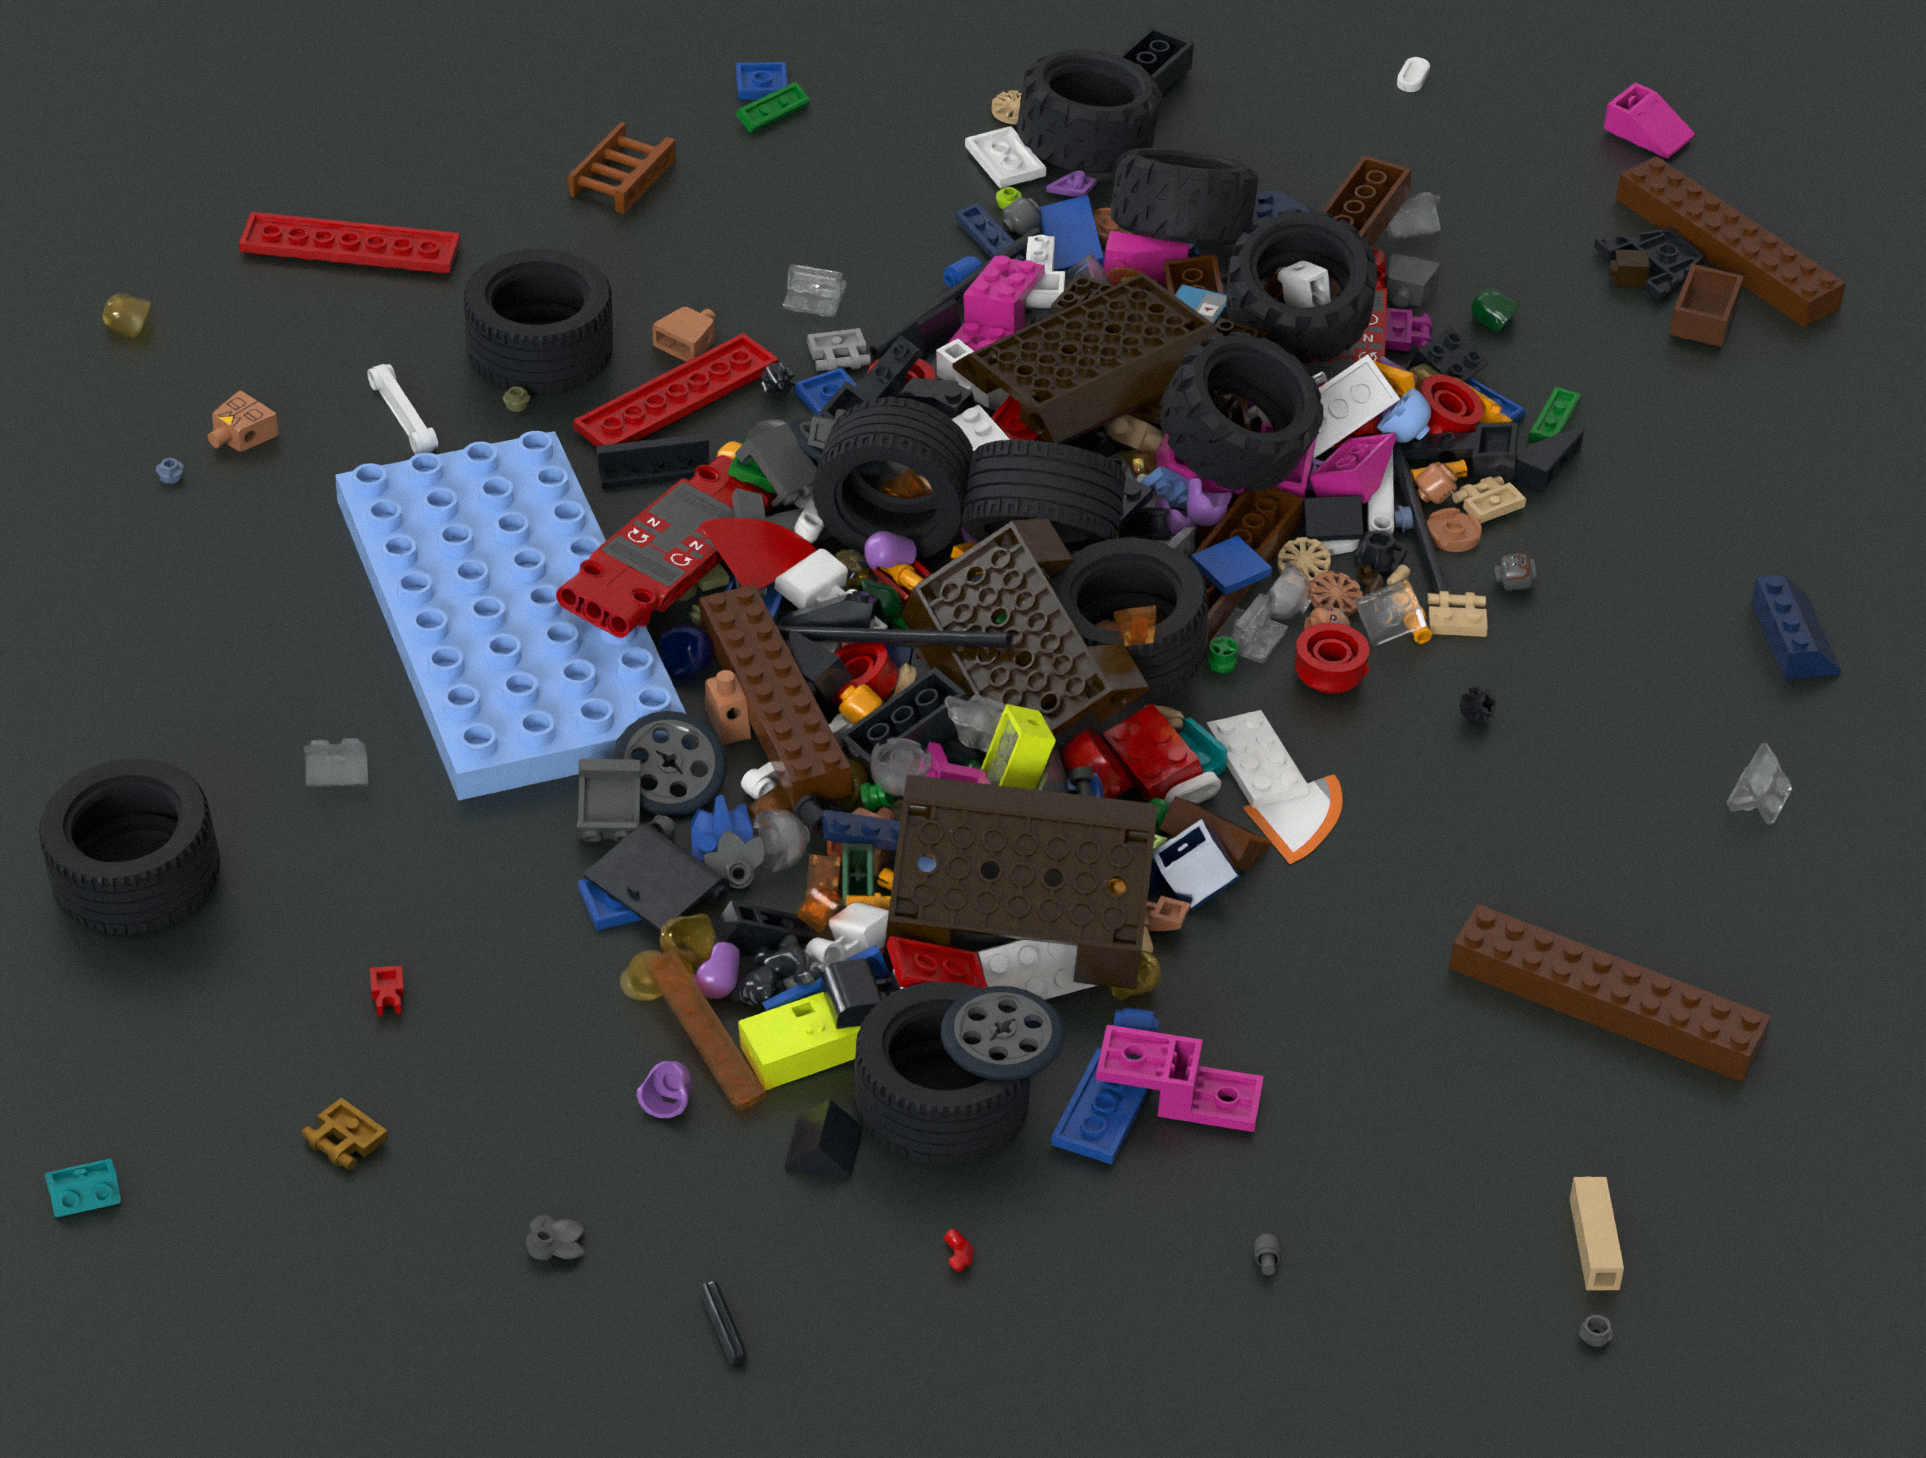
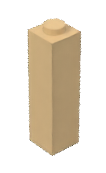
M1574 1177L1569 1199L1586 1290H1620L1624 1265L1607 1177Z

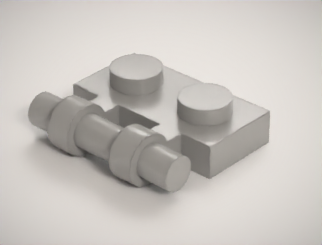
M860 328L807 335V344L813 360L824 359L815 361L816 371L827 370L829 372L841 367H851L853 370L860 369L863 365L871 364L869 354L859 355L866 353V342Z

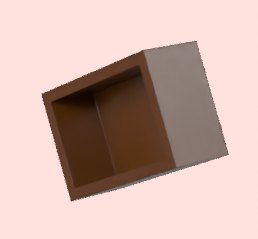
M1692 264L1674 308L1670 335L1722 347L1739 302L1744 276Z

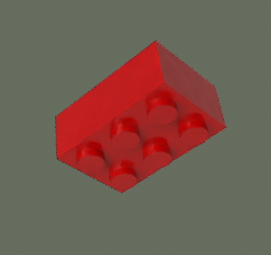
M1153 703L1102 733L1105 743L1117 756L1130 776L1134 787L1147 802L1153 798L1165 800V796L1173 787L1203 774L1199 758Z

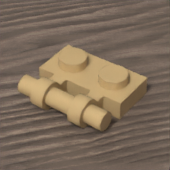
M1501 476L1483 478L1478 484L1473 486L1471 484L1460 487L1459 491L1452 493L1453 501L1455 503L1464 501L1463 508L1473 514L1480 523L1525 507L1526 498L1511 483L1504 484Z
M1439 591V594L1428 593L1427 605H1438V607L1429 606L1428 627L1432 634L1487 636L1486 609L1475 608L1485 607L1486 596H1476L1474 592H1465V595L1449 594L1448 591ZM1449 606H1464V608H1455Z

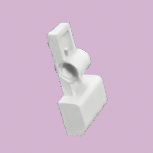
M1036 235L1028 237L1026 260L1045 265V275L1025 298V309L1051 308L1053 302L1066 289L1065 271H1054L1055 236Z
M818 549L779 575L775 580L774 589L799 609L857 591L850 589L845 592L841 589L846 586L848 570L843 563L825 549ZM875 616L874 629H888V626Z
M855 902L829 920V926L835 941L818 937L812 939L806 947V952L811 962L809 970L819 967L823 972L828 965L844 961L874 945H877L878 949H882L886 942L889 910ZM793 977L783 980L788 989L798 985L794 982Z

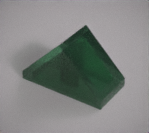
M842 844V906H846V895L874 896V844Z

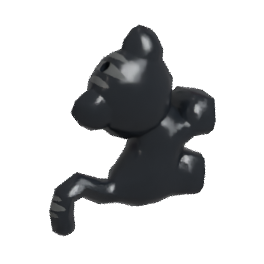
M788 935L779 943V951L773 953L770 952L768 947H761L753 955L756 967L748 970L739 983L736 984V987L729 994V1000L731 1002L742 1000L748 1005L759 1006L762 1005V1002L776 996L780 992L781 981L793 977L795 983L805 986L821 978L822 971L819 967L809 970L811 966L809 955L798 945V938L795 935Z

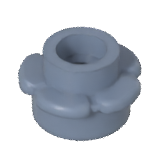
M166 458L161 464L156 466V473L159 474L162 482L167 484L176 483L182 478L184 465L174 458Z
M1399 505L1397 511H1394V527H1400L1402 533L1405 532V529H1413V516L1410 506L1402 507Z

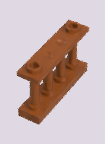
M620 122L576 169L570 172L568 176L570 196L575 198L586 187L612 196L615 200V212L625 214L676 161L675 139L665 137L659 145L652 146L626 137V123ZM625 147L648 156L641 160L619 151ZM611 160L635 168V170L627 173L606 165ZM600 174L622 183L616 187L593 178Z

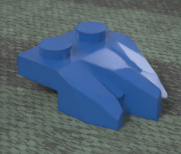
M723 794L716 796L713 813L698 809L690 821L692 855L704 862V854L718 852L719 840L725 830L735 833L744 844L753 838V825L746 804L739 805L736 810L728 811Z

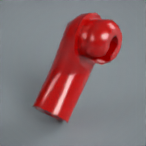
M950 1229L944 1236V1241L954 1250V1255L949 1258L948 1264L955 1271L962 1272L966 1266L971 1265L974 1257V1248L957 1229Z

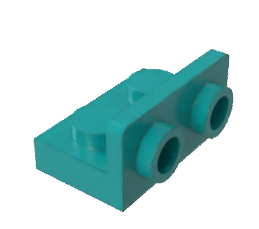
M1190 717L1185 719L1183 732L1179 733V736L1199 758L1203 773L1211 771L1219 775L1226 771L1228 750L1225 745L1216 740L1203 726L1197 724Z
M111 1158L44 1173L55 1217L111 1206L121 1202L116 1171Z

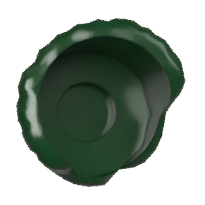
M1486 288L1473 300L1471 314L1479 324H1483L1494 333H1497L1511 319L1512 315L1519 308L1520 302L1499 289Z
M862 578L858 591L868 592L870 597H877L875 616L886 625L892 624L899 617L902 599L899 591L889 584Z

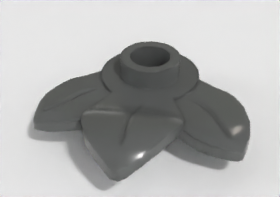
M725 830L719 840L718 852L704 854V862L727 878L731 888L744 889L753 882L754 870L764 860V844L760 836L752 838L744 844L735 833ZM740 869L745 872V876L742 879H736L733 873Z
M545 1214L536 1217L530 1223V1233L526 1237V1246L528 1253L533 1258L547 1260L555 1255L563 1259H574L585 1255L584 1249L576 1243L584 1231L583 1225L571 1219H561L556 1222L552 1216Z

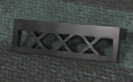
M707 433L596 446L597 470L602 489L676 481L682 478L691 479L696 468L690 465L697 463L708 465L711 463ZM664 467L676 468L674 471L663 470ZM637 470H646V471H648L647 474H641V475H639V474H637V473H635V472H636ZM617 473L621 476L607 478L606 474Z

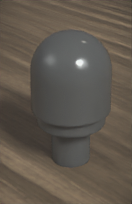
M1271 1233L1261 1234L1254 1243L1255 1260L1262 1267V1273L1265 1275L1274 1274L1275 1266L1281 1259V1243Z

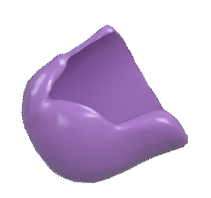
M1191 478L1188 482L1187 498L1189 518L1200 526L1216 525L1224 517L1233 494L1231 492L1211 493L1203 491L1201 480L1199 478Z
M1160 497L1156 500L1155 508H1168L1170 510V514L1167 515V532L1170 533V536H1175L1184 527H1195V533L1198 531L1199 525L1189 518L1187 508L1183 510L1171 509L1165 497Z
M878 531L872 534L864 547L866 562L873 570H877L878 567L892 568L896 564L910 565L914 563L917 556V548L912 539L887 531Z
M718 942L712 948L710 960L698 967L697 974L692 977V981L696 991L701 995L711 999H720L728 996L736 987L740 951L735 945L727 942Z
M662 1061L656 1064L649 1072L645 1081L637 1089V1099L641 1108L649 1115L658 1118H670L682 1114L687 1107L692 1091L693 1080L688 1068L678 1061ZM662 1096L677 1099L678 1101L675 1103L664 1102Z

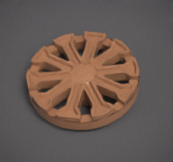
M1326 571L1323 574H1318L1313 578L1308 590L1309 599L1315 608L1337 607L1343 611L1345 616L1354 614L1359 609L1362 601V591L1359 584L1342 572L1338 574L1334 571Z

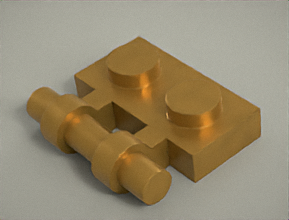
M343 1098L338 1099L317 1115L320 1128L315 1130L311 1126H306L301 1133V1136L308 1141V1145L316 1151H323L329 1156V1160L336 1166H343L348 1170H352L357 1164V1160L350 1154L356 1151L363 1157H366L388 1140V1131ZM335 1136L342 1142L336 1145L330 1139Z

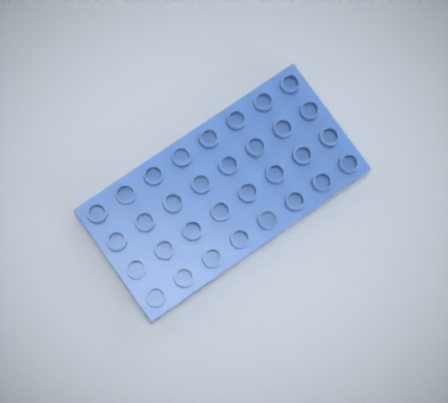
M530 431L521 435L520 438L492 444L488 442H474L466 446L465 449L437 455L426 452L412 456L409 460L381 466L372 463L363 464L355 468L354 471L335 475L338 504L458 801L579 774V759H612L613 750L618 738L629 725L639 718L663 711L683 712L686 714L646 626H637L624 638H618L564 609L557 601L556 592L558 588L577 574L580 564L585 560H589L592 553L605 543L606 540L555 431L548 433ZM656 731L652 738L656 743L661 744L669 740V735L665 731ZM691 737L685 738L681 742L682 746L690 750ZM635 751L631 756L632 760H645L649 758L644 751Z

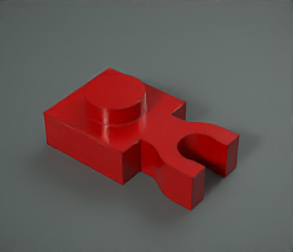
M402 965L370 968L372 1000L376 999L377 1016L383 1015V1008L387 1005L395 1007V1014H402L400 997H404Z

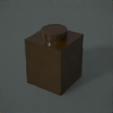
M1615 251L1614 260L1609 261V276H1613L1614 287L1644 288L1645 280H1648L1650 268L1647 251Z

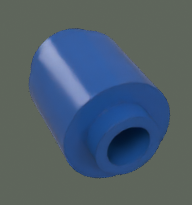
M965 256L946 267L944 270L946 285L952 288L981 267L982 263L975 256Z
M1124 1007V1011H1115L1113 1026L1158 1033L1160 1018H1154V1011Z

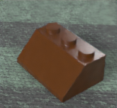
M1178 796L1174 797L1159 828L1169 833L1167 839L1171 840L1200 819H1203L1221 839L1235 868L1247 871L1272 843V841L1221 815Z

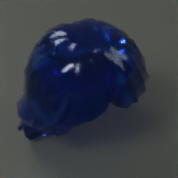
M678 625L670 631H664V634L662 633L660 636V656L663 658L662 662L665 669L674 678L690 679L708 666L713 658L714 650L711 638L704 630L695 626Z

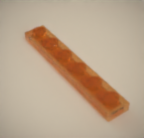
M673 949L647 961L646 970L735 1110L739 1112L766 1099L765 1090L675 950Z

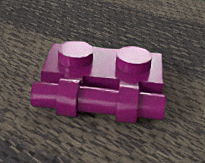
M1387 308L1385 349L1410 351L1411 345H1416L1420 349L1432 340L1430 333L1433 330V322L1430 320V315L1424 313L1420 317H1412L1413 310Z

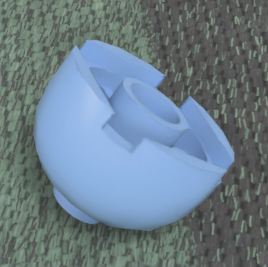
M1412 388L1400 398L1392 411L1389 410L1377 428L1382 434L1395 433V442L1398 443L1409 442L1414 438L1420 440L1430 429L1427 426L1431 418L1429 402L1419 391Z

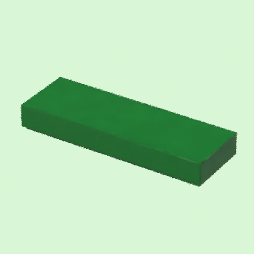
M795 81L739 108L736 115L748 131L753 133L808 106L811 99Z
M1555 387L1529 432L1528 440L1536 443L1563 433L1580 402L1581 394Z

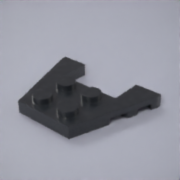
M1672 228L1640 232L1639 237L1632 238L1625 234L1616 235V239L1605 241V238L1602 237L1595 239L1594 248L1608 260L1615 257L1616 250L1647 251L1650 268L1658 276L1645 280L1644 289L1658 301L1663 300L1686 280L1692 264L1701 266L1704 264L1705 255Z

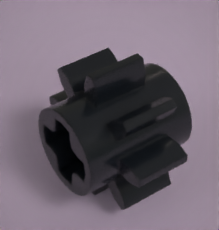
M782 362L770 364L765 368L764 373H761L763 379L761 386L765 393L770 391L773 397L784 396L791 391L792 386H795L792 380L795 374L790 367L785 368Z
M1480 686L1469 688V693L1461 695L1460 711L1466 717V721L1474 720L1475 724L1486 723L1487 717L1495 715L1496 700L1489 689L1482 690Z

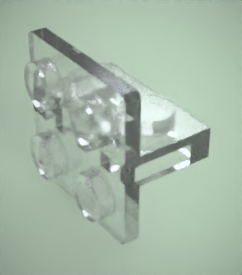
M1425 192L1416 195V198L1406 199L1386 227L1389 240L1439 233L1441 228L1436 204L1441 200L1440 194L1431 195V192Z
M790 264L788 269V292L783 301V308L796 312L834 317L847 288V282L843 281V273Z
M1259 593L1247 611L1235 608L1213 639L1216 637H1229L1238 644L1237 655L1263 664L1287 633L1288 626L1270 620L1272 610L1269 609L1270 597Z
M976 694L968 701L948 695L944 701L948 708V715L958 731V738L961 743L967 747H973L987 753L1006 704Z
M349 738L341 740L342 744H329L328 740H313L311 745H305L307 788L368 785V750L366 743H360V739Z
M1767 743L1760 744L1726 803L1731 812L1740 810L1750 811L1757 807L1766 824L1769 825L1774 824L1792 787L1790 780L1785 776L1778 764L1776 755L1772 753Z

